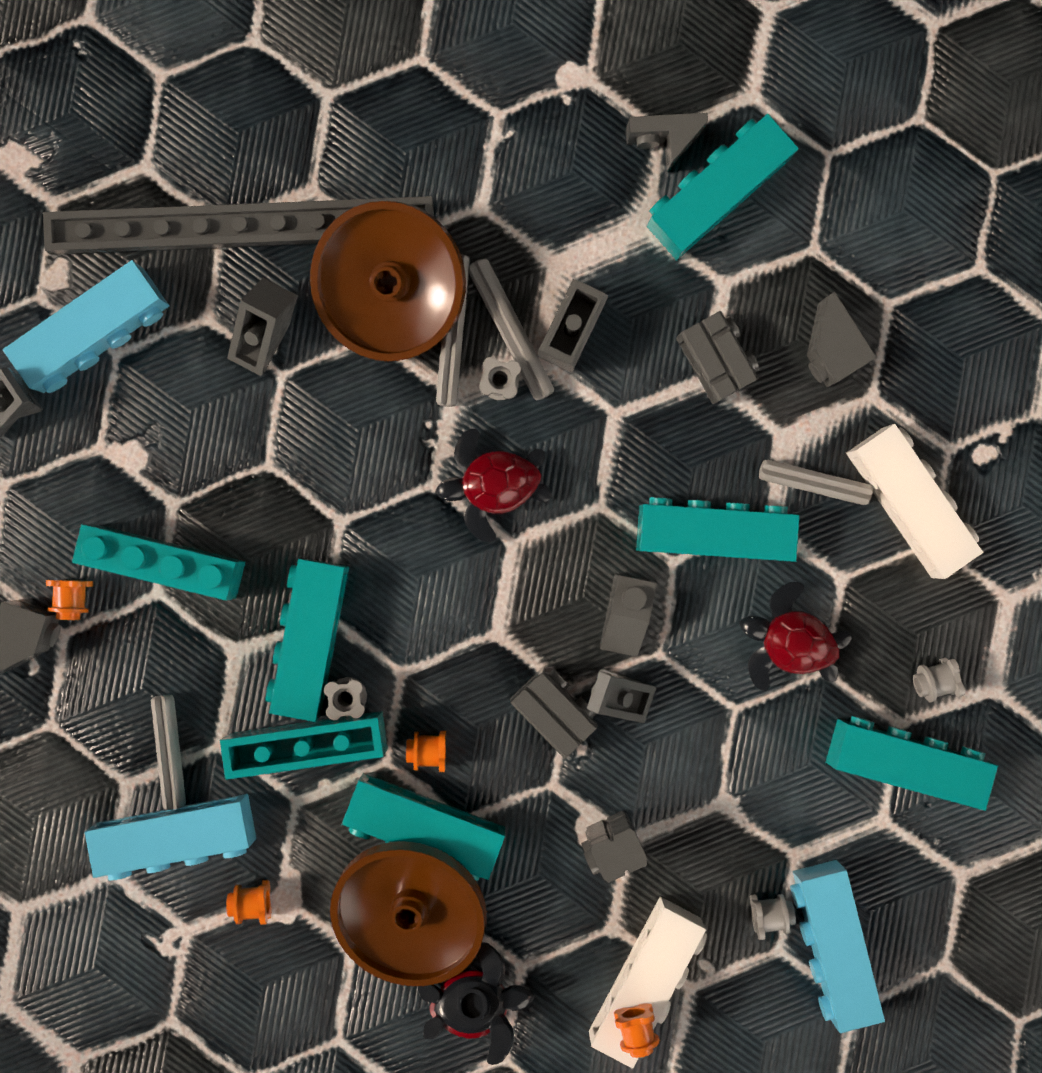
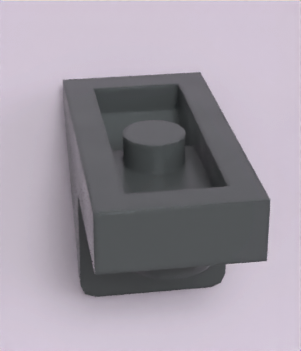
M708 113L629 117L626 127L627 145H637L639 149H653L658 147L660 143H665L666 172H669L702 134L708 122Z
M8 367L0 369L1 438L18 418L43 410L22 377Z
M600 669L591 690L587 709L601 715L645 723L657 687L606 669Z

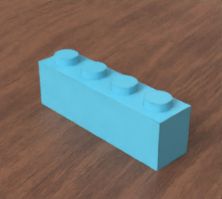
M131 260L2 350L30 389L42 393H51L63 387L68 381L66 378L78 369L83 371L95 365L100 359L98 355L110 347L115 349L131 339L130 333L140 326L147 327L157 322L163 316L162 311L170 305L144 268Z
M248 794L186 805L175 810H160L98 822L85 831L93 878L108 876L109 881L126 878L132 875L133 870L146 868L147 873L160 872L170 868V863L184 861L186 866L197 865L209 860L208 856L223 853V858L241 856L247 852L246 849L257 839Z
M837 860L792 871L795 884L790 885V890L796 908H802L805 921L800 922V930L806 946L811 945L814 959L809 960V965L816 984L821 983L824 996L818 997L825 1021L831 1020L839 1033L885 1022L847 870Z

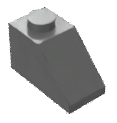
M263 277L240 300L227 359L262 376L290 325L298 295Z
M835 292L818 303L807 351V357L810 360L808 366L812 375L818 382H824L826 387L841 381L877 358Z
M614 574L599 649L638 656L650 622L657 583Z
M19 600L1 602L0 675L49 651L50 647L55 645L61 631V626L58 625L59 620L56 619V612H49L47 609Z

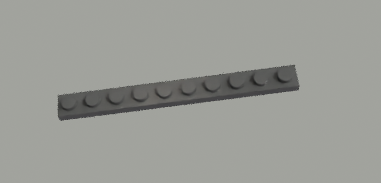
M432 196L43 212L45 251L49 254L318 244V241L329 225L353 207L376 201H397L418 207L434 217Z

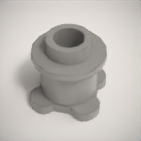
M495 357L486 358L482 365L484 372L479 383L481 393L497 401L514 398L519 386L518 375L521 372L519 363L514 360L508 363L500 362ZM498 375H503L506 377L507 383L503 386H496L493 383V379Z
M941 658L939 659V665L931 667L920 665L917 668V674L913 675V684L917 694L920 697H925L930 703L935 702L937 697L947 694H956L957 697L965 695V688L959 673L960 669L955 659Z
M345 677L336 682L331 681L324 687V693L328 696L329 705L326 709V715L331 720H338L341 716L359 718L365 712L364 705L367 702V691L361 681L352 677ZM347 691L351 693L353 702H345L342 699V692Z
M756 894L750 895L753 928L758 935V939L765 940V932L783 930L784 934H789L790 925L796 924L792 901H785L783 894H778L776 899L759 901Z

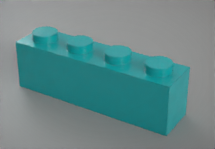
M768 113L758 122L753 118L749 120L736 133L738 140L729 148L725 144L721 145L707 159V162L710 164L700 174L693 170L679 183L678 187L681 190L673 198L670 199L665 195L649 210L652 216L646 227L676 261L788 163L799 149Z
M650 497L649 504L639 505L636 551L796 562L799 515L788 514V507L765 505L764 512H750V504L726 503V510L711 509V501L688 500L687 507L672 506L673 499Z
M81 524L72 563L225 601L237 598L246 561L90 524Z
M307 558L298 559L297 565H291L287 580V587L292 588L290 603H284L280 617V625L285 626L283 641H277L273 653V664H278L276 678L270 679L265 697V701L271 703L269 714L316 722L321 717L325 699L324 687L328 683L349 566Z
M383 711L365 713L359 718L344 716L338 720L323 719L316 722L309 721L233 732L220 740L225 780L384 757L388 750Z
M851 716L850 722L837 719L825 762L835 770L986 811L998 765L985 760V752L962 746L961 752L947 749L948 742L925 736L924 742L910 739L912 732L893 726H888L887 732L873 728L875 722L857 716Z
M365 773L358 780L341 824L349 827L348 831L351 834L363 839H370L373 836L386 841L385 843L406 841L437 848L460 862L476 881L480 877L489 880L505 838V827Z

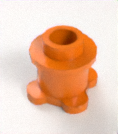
M46 580V586H53L52 607H48V611L56 612V619L80 620L81 613L89 612V608H85L86 587H93V581Z
M440 731L439 736H419V732H414V739H407L406 763H413L414 771H418L419 767H439V772H445L446 731Z
M263 880L262 885L258 887L242 888L241 884L235 885L233 893L227 894L226 910L228 917H234L236 924H242L243 920L259 919L260 925L267 924L272 914L270 881Z
M643 1003L635 1007L615 1010V1024L617 1028L621 1029L623 1038L620 1042L621 1050L630 1053V1056L635 1058L652 1054L653 1048L660 1041L659 1036L654 1033L652 1022L655 1020L652 1004Z

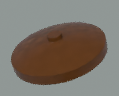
M376 201L361 204L344 212L325 230L318 241L312 258L310 285L318 315L328 331L342 345L370 359L400 361L418 356L430 350L451 331L457 322L464 304L466 274L463 259L456 242L436 218L426 211L407 203Z
M398 841L383 843L357 855L340 875L333 890L330 903L332 927L339 944L346 954L358 966L373 976L403 986L434 985L449 980L461 973L476 957L482 944L487 923L485 900L479 885L470 872L447 853L416 842Z

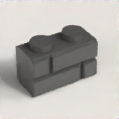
M572 279L565 298L562 300L539 348L538 357L564 370L573 372L603 310L608 295L581 281Z
M718 311L691 326L676 337L712 404L721 401L759 379L756 371L759 370L756 358L750 350L743 351L737 340L740 337L737 324L732 317L728 316L725 318L722 311Z
M542 667L510 698V703L565 759L597 729L598 725L593 719L597 713L587 709L588 702L582 696L575 701L566 691L570 684L557 670L553 669L548 673Z
M623 810L607 817V822L601 820L586 827L587 840L581 844L584 849V856L593 875L601 873L603 879L610 883L625 876L626 870L631 873L647 865V856L628 814Z

